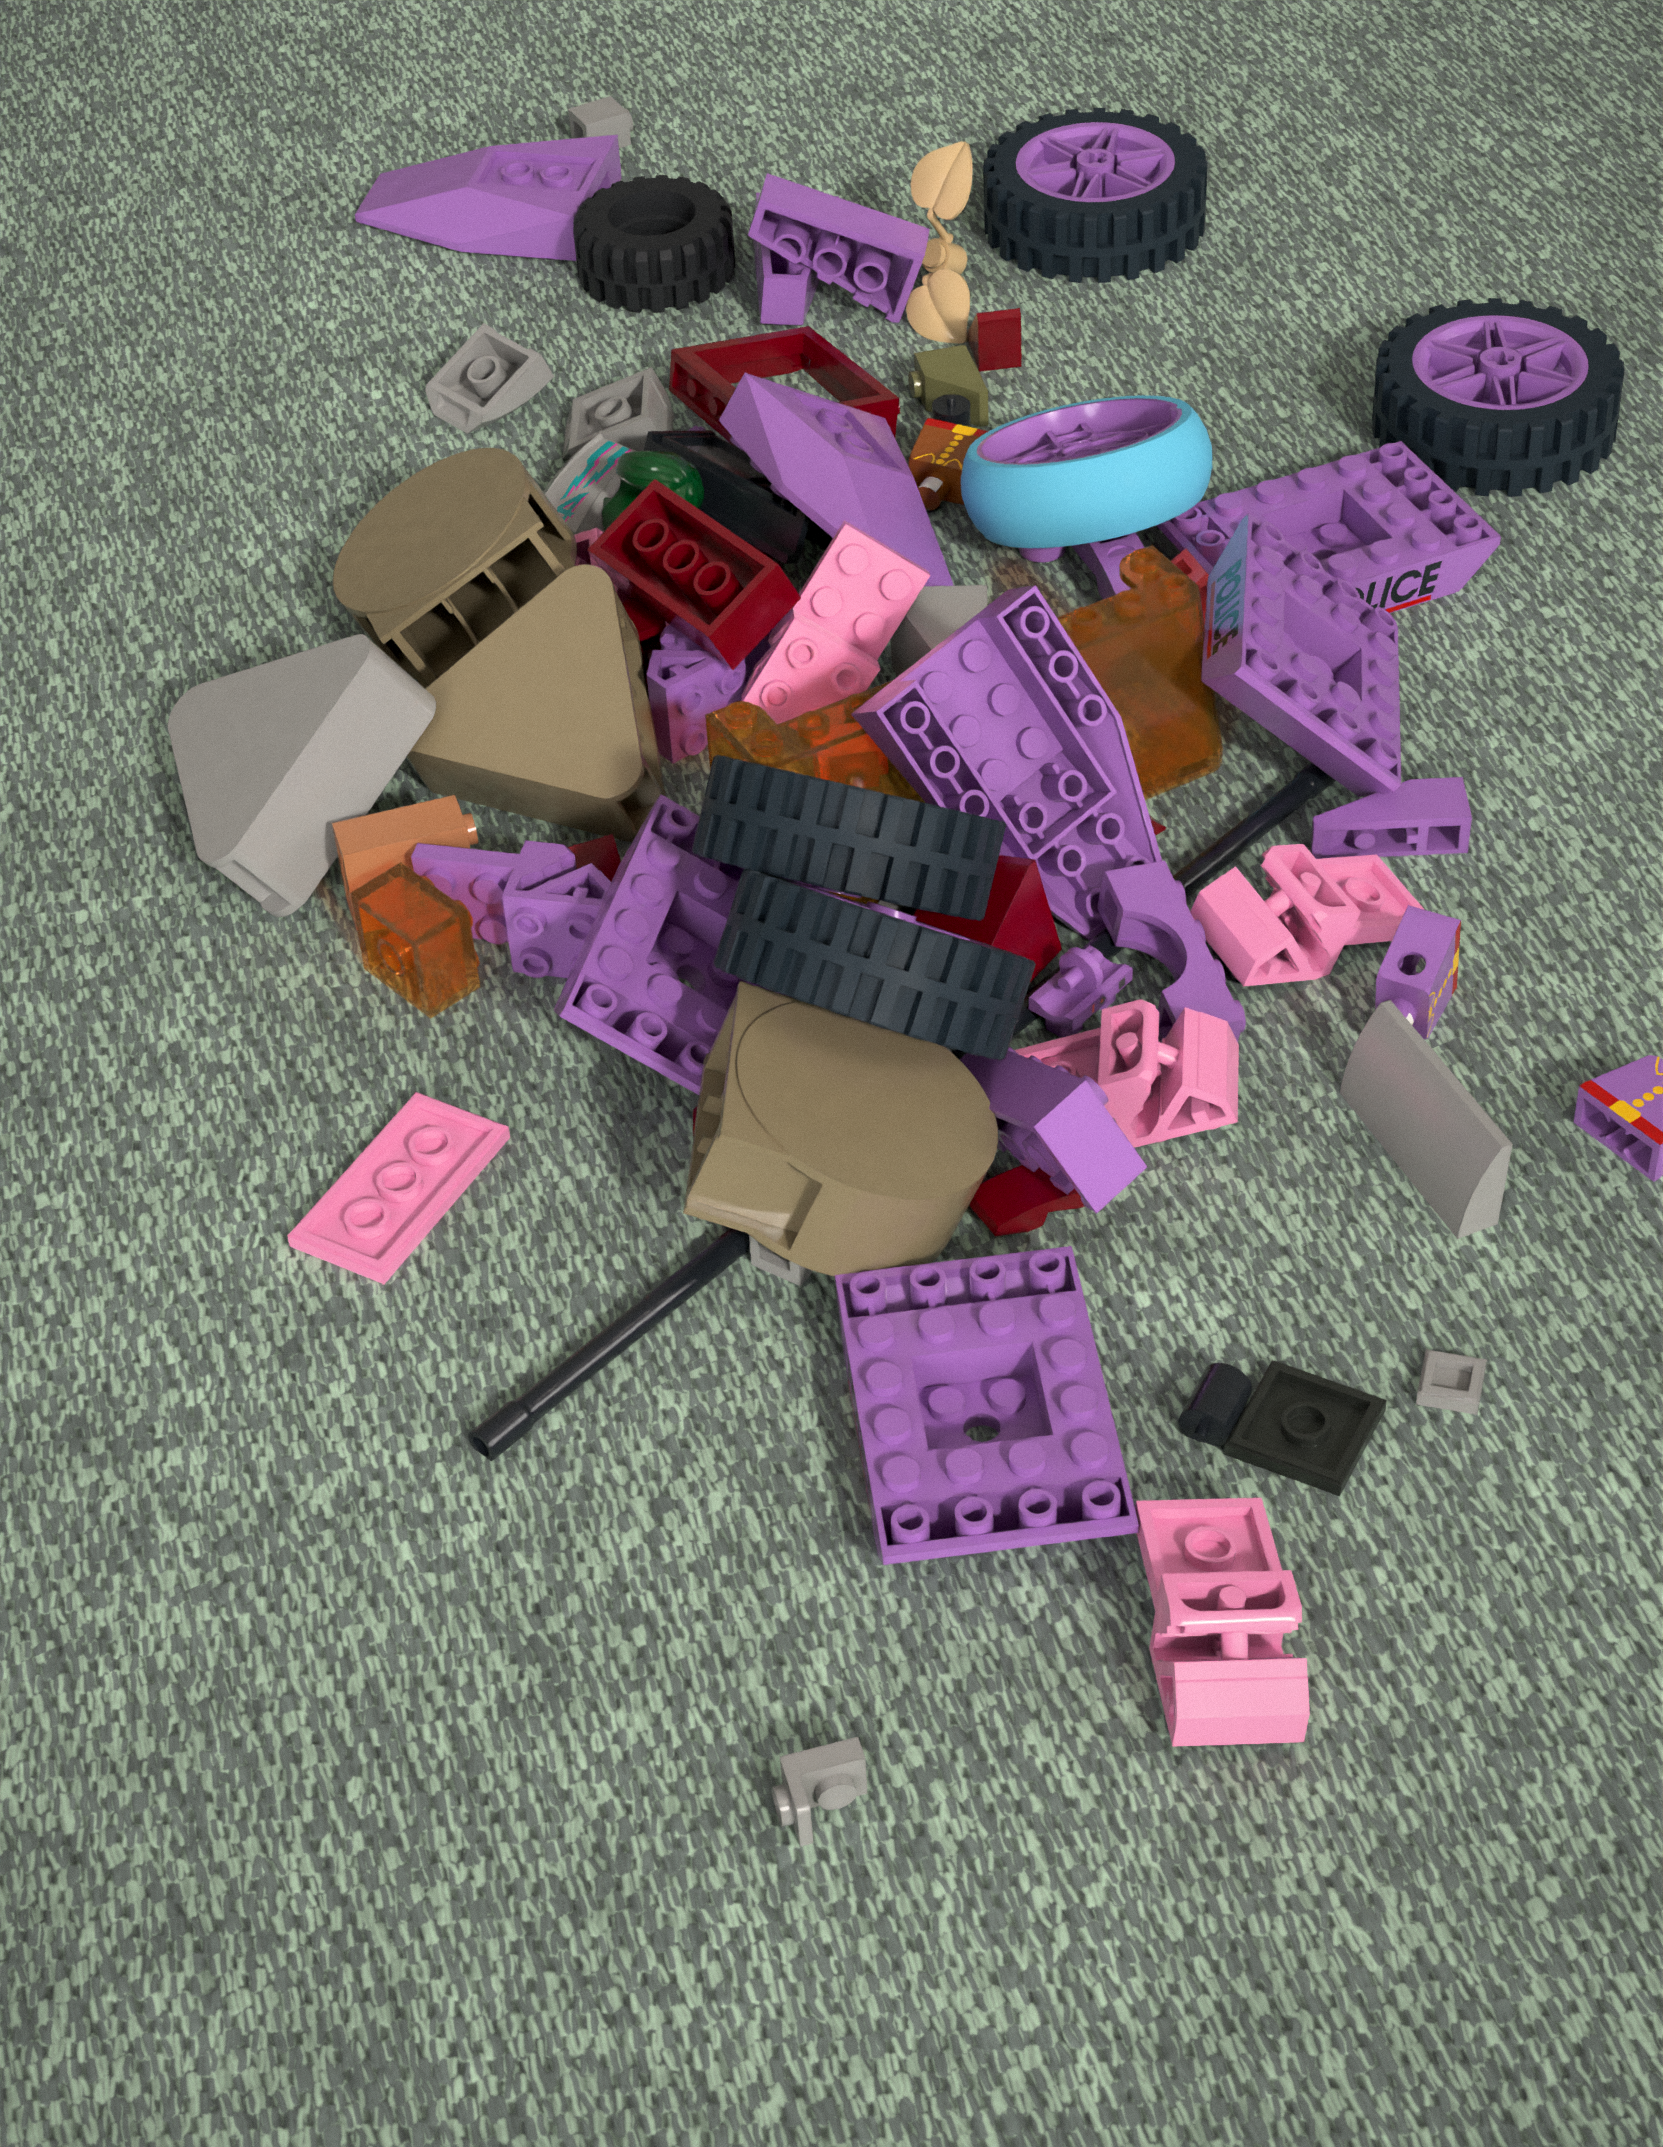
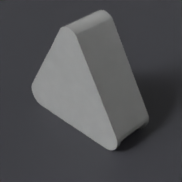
M356 634L223 676L189 689L177 701L170 713L168 732L196 852L200 860L208 866L218 869L260 902L262 908L275 917H285L297 911L308 900L338 856L332 823L365 816L433 719L436 711L434 696L363 634Z

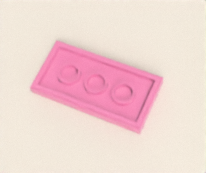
M416 1092L288 1234L289 1246L385 1284L509 1140V1127Z

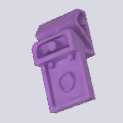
M671 625L664 628L660 636L661 650H653L647 671L649 702L658 752L661 756L674 764L688 755L699 754L706 745L726 734L737 733L746 723L750 722L749 707L742 703L741 695L755 664L771 648L768 639L773 629L732 670Z
M525 840L520 854L417 843L411 856L424 933L435 934L446 939L455 936L484 939L493 944L509 942L513 972L524 973L533 978L544 976L569 977L611 884V881L592 863L577 869L574 853L564 844Z

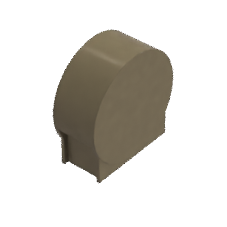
M498 448L472 449L446 457L412 475L389 492L365 515L350 534L338 556L333 572V589L338 600L372 642L411 677L417 679L419 684L426 689L561 573L574 567L577 544L572 530L514 454Z
M739 981L735 998L709 1054L707 1053L704 1058L683 1213L748 1233L753 1239L781 1257L802 1267L834 1277L841 1274L932 1263L946 1248L994 1160L998 1144V1126L995 1113L989 1109L990 1101L977 1079L946 1047L913 1038L893 1030L884 1029Z

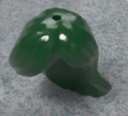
M641 450L622 454L615 466L616 473L620 477L619 489L612 498L605 497L603 500V528L605 531L654 479L700 509L704 499V488L698 470L692 463L687 462L683 457L674 452Z

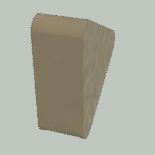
M584 564L565 570L426 688L436 700V711L433 719L406 758L426 787L433 793L444 796L455 795L456 799L603 836L613 834L615 839L626 842H633L660 794L666 797L639 634L620 601L609 575L597 566Z

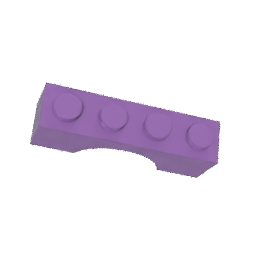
M1159 861L1105 871L1097 908L1115 946L1136 949L1153 956L1169 969L1176 981L1162 990L1157 1009L1159 1012L1158 1038L1160 1042H1162V1038H1166L1185 1007L1228 1021L1238 1042L1240 1032L1245 1030L1246 1025L1244 1009L1239 1000H1233L1225 984L1223 966L1218 959H1213L1206 945L1204 928L1198 919H1193L1186 904L1184 887L1179 880H1174L1166 862Z

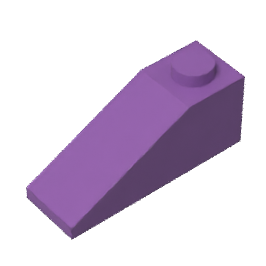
M1463 777L1410 779L1402 782L1395 792L1385 794L1376 792L1314 816L1310 852L1316 859L1376 854L1379 857L1468 853L1472 815Z

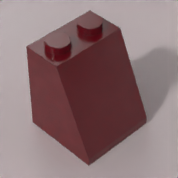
M999 855L985 916L981 921L916 909L914 914L917 921L1033 960L1036 965L1031 981L1062 950L1037 863L1034 859Z

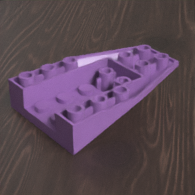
M618 135L488 146L381 173L355 213L356 222L459 252L576 261L573 233L575 215L587 198H592L596 191L601 188H611L612 183L622 179Z
M744 373L719 421L731 434L730 441L736 447L745 451L751 458L750 465L758 472L764 474L772 483L770 486L771 490L778 496L789 500L832 538H834L845 520L929 571L931 576L924 586H954L914 477L886 419Z
M1036 585L1008 589L851 713L925 803L1004 822L1006 828L999 855L1036 860L1051 914L1085 939L1092 940L1106 928L1097 908L1105 871L1162 861L1122 718Z

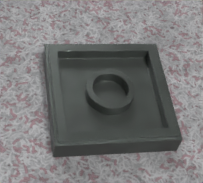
M1272 1360L1225 1442L1224 1455L1340 1496L1386 1411L1387 1400Z

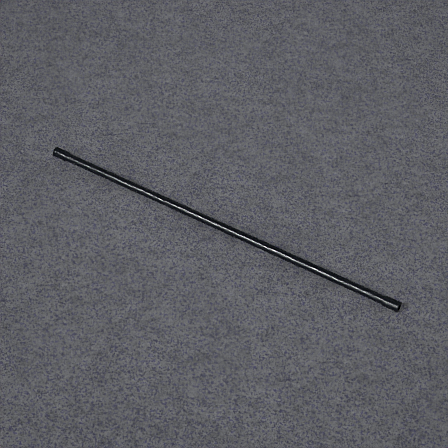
M1310 762L1295 774L1291 782L1173 875L1175 881L1179 880L1182 883L1186 898L1306 801L1317 797L1336 780ZM1106 928L1081 949H1086L1090 945L1099 950L1107 960H1110L1125 947L1115 946ZM1059 967L1027 991L1012 1038L1040 1017V1015L1029 1010V997L1060 971ZM957 1049L952 1051L959 1060L967 1054V1052ZM732 1228L726 1231L521 1396L504 1404L469 1432L468 1438L472 1447L491 1462L527 1434L535 1422L750 1250L749 1234Z

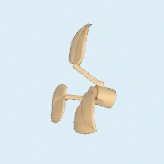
M957 142L928 153L917 163L911 178L912 198L918 206L929 209L927 219L940 235V239L935 238L927 242L922 265L927 271L932 273L922 277L923 286H919L911 291L906 304L907 318L912 328L924 338L957 344L968 341L967 322L970 310V293L967 282L960 275L966 268L967 254L963 247L951 243L953 235L947 233L937 219V216L945 220L955 219L965 208L969 199L973 165L970 146L966 142Z

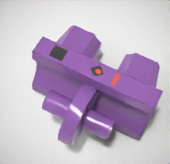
M1090 945L1086 949L1070 948L1060 957V971L1029 997V1010L1044 1017L1046 1030L1062 1038L1077 1034L1082 1030L1083 1023L1097 1010L1107 1008L1116 1000V994L1132 981L1133 968L1126 964L1110 962L1099 950Z

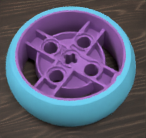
M1140 395L1111 397L1068 404L1010 421L976 439L968 448L963 461L961 496L967 513L975 527L986 539L999 545L1016 548H1053L1103 541L1156 526L1181 515L1195 506L1204 496L1210 481L1212 445L1207 429L1198 414L1189 404L1180 399Z

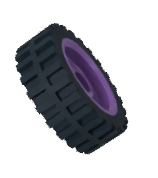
M1093 108V112H1078V109L1065 110V115L1053 116L1051 113L1039 116V121L1032 124L1028 121L1022 122L1016 126L1015 133L1006 131L998 138L999 145L992 144L987 151V158L984 159L985 234H988V243L992 249L1000 247V257L1005 261L1016 258L1019 269L1026 272L1033 268L1042 270V277L1054 279L1059 274L1069 276V282L1082 283L1083 277L1098 278V283H1109L1113 276L1125 275L1127 280L1140 278V271L1149 269L1154 274L1165 270L1166 261L1170 260L1179 263L1185 259V249L1194 251L1199 245V236H1204L1208 163L1205 159L1206 153L1201 145L1196 146L1197 139L1189 132L1180 134V126L1172 122L1162 124L1159 122L1158 116L1147 114L1145 117L1136 116L1133 110L1121 109L1120 113L1106 112V108Z
M1488 298V303L1473 304L1472 300L1468 299L1458 301L1456 307L1446 308L1443 304L1429 308V315L1423 317L1416 313L1407 318L1405 328L1398 325L1395 326L1388 334V341H1382L1379 347L1378 358L1376 359L1372 412V433L1374 439L1380 438L1379 448L1388 443L1403 442L1454 492H1457L1460 486L1475 488V495L1489 497L1490 490H1506L1508 497L1522 496V489L1536 488L1539 494L1552 491L1553 483L1557 481H1562L1569 486L1579 481L1581 470L1592 474L1599 468L1600 458L1608 459L1612 452V445L1616 440L1625 371L1624 362L1619 360L1620 351L1614 343L1606 344L1607 335L1599 328L1589 330L1587 328V320L1577 315L1571 319L1562 315V309L1550 305L1545 310L1533 307V302L1519 300L1518 304L1502 303V298Z
M716 755L713 757L692 851L701 857L811 884L814 888L857 898L863 896L925 911L981 921L985 916L1006 824L999 820Z
M746 868L743 869L713 962L715 967L723 972L805 1003L947 1048L999 1060L1006 1057L1036 965L1033 960L917 921L916 916L870 901L864 904L789 879Z

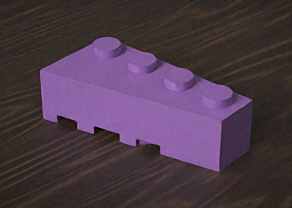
M767 173L755 207L748 236L794 264L803 263L817 272V278L829 285L832 282L853 293L852 299L866 307L871 304L886 313L885 318L887 320L899 323L925 256L930 229Z
M756 193L755 207H756V204H757V201H758V198H759L760 193ZM753 239L760 323L803 325L820 281L816 277L817 272L801 262L794 264Z
M1008 1047L1006 1057L1002 1060L990 1059L969 1053L960 1059L983 1088L990 1101L989 1109L995 1113L998 1126L997 1149L1002 1152L1008 1149L1023 1166L1032 1172H1035L1040 1167L1044 1172L1052 1176L1050 1180L1053 1185L1067 1195L1075 1188L1084 1206L1096 1214L1147 1168L1142 1158L1104 1105L1108 1102L1107 1095L1090 1077L1086 1075L1082 1078L1074 1076L1060 1065H1057L1055 1068L1045 1065L1033 1055L1029 1058L1024 1057L1011 1047Z

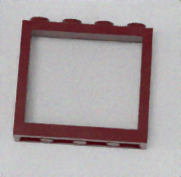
M810 326L671 349L669 391L731 444H733L730 441L731 434L721 424L719 419L736 390L732 383L740 382L744 373L766 378L789 374L803 369L826 391L840 401L837 403L885 418L894 438L896 436L897 416L900 414L898 396Z

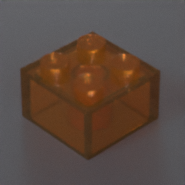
M401 862L350 893L364 969L430 1019L480 988L477 969L480 962L474 949L471 930L473 918L468 908L460 900L451 899L437 889L429 878L424 875L419 876Z

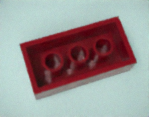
M656 479L639 494L587 549L601 569L609 575L613 584L732 670L745 659L801 599V596L778 563Z

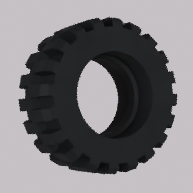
M656 175V178L634 177L633 181L629 182L621 180L612 183L611 188H601L594 193L592 198H587L573 221L580 284L586 292H590V296L598 302L606 300L608 307L619 309L621 306H626L629 312L641 313L642 309H652L653 313L665 312V308L675 307L676 310L689 307V302L696 301L700 304L709 300L710 292L718 294L726 286L725 282L729 283L734 274L736 264L731 208L720 193L715 189L711 190L707 184L700 181L693 183L689 178L678 176L677 179L668 178V175Z

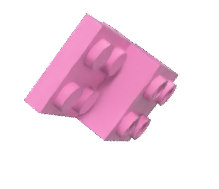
M844 520L799 593L801 599L777 623L768 639L771 648L755 664L741 695L742 703L810 742L809 733L844 728L851 717V713L854 712L880 670L878 658L931 576L929 571Z
M1304 844L1271 846L1261 854L1264 858L1261 867L1266 874L1265 879L1273 887V891L1268 899L1264 901L1235 866L1199 892L1190 912L1194 920L1198 919L1201 922L1206 942L1214 949L1230 969L1232 975L1244 987L1316 980L1329 975L1344 945L1392 941L1408 905L1420 909L1424 908L1377 854L1316 859Z
M1139 999L1102 1009L1101 1028L1015 1050L1019 1055L1027 1058L1033 1055L1045 1065L1053 1068L1060 1065L1074 1076L1082 1078L1086 1075L1093 1079L1108 1097V1102L1104 1105L1112 1118L1115 1119L1117 1125L1134 1148L1238 1122L1239 1044L1228 1021L1203 1012H1197L1185 1007L1166 1038H1162V1042H1159V1012L1156 1009V1005Z
M1262 1498L1136 1501L1135 1511L1139 1523L1137 1538L1155 1608L1149 1650L1172 1747L1304 1742L1310 1715L1307 1658L1293 1657V1654H1284L1281 1646L1283 1633H1292V1630H1298V1623H1302V1605L1292 1571L1282 1570Z

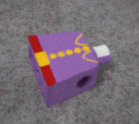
M1408 905L1377 974L1375 1010L1381 1002L1391 1000L1424 1040L1428 1039L1457 988L1461 920ZM1420 958H1422L1426 966L1421 973H1417L1416 966Z
M1648 1055L1581 1084L1578 1088L1573 1123L1653 1182L1663 1175V1059L1658 1056Z

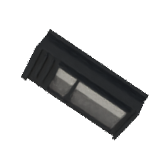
M711 430L648 431L643 451L674 452L683 457L687 462L692 463L700 474L704 488V499L699 510L750 545L785 564L799 562L805 538L825 549L829 546L833 538L789 500L775 494L770 488L772 483L768 478L750 465L751 458L745 451L719 438Z

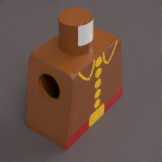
M927 418L909 456V469L914 477L926 510H935L943 500L965 505L961 496L963 461L970 445L988 431Z

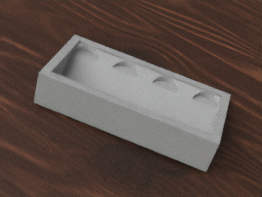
M1391 1000L1381 1002L1369 1018L1353 1047L1342 1079L1340 1094L1457 1239L1497 1225L1513 1144Z

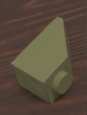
M966 345L914 353L915 371L908 373L912 398L920 397L925 410L932 412V403L936 398L948 394L964 396L970 401L971 424L979 427L989 425L988 390Z

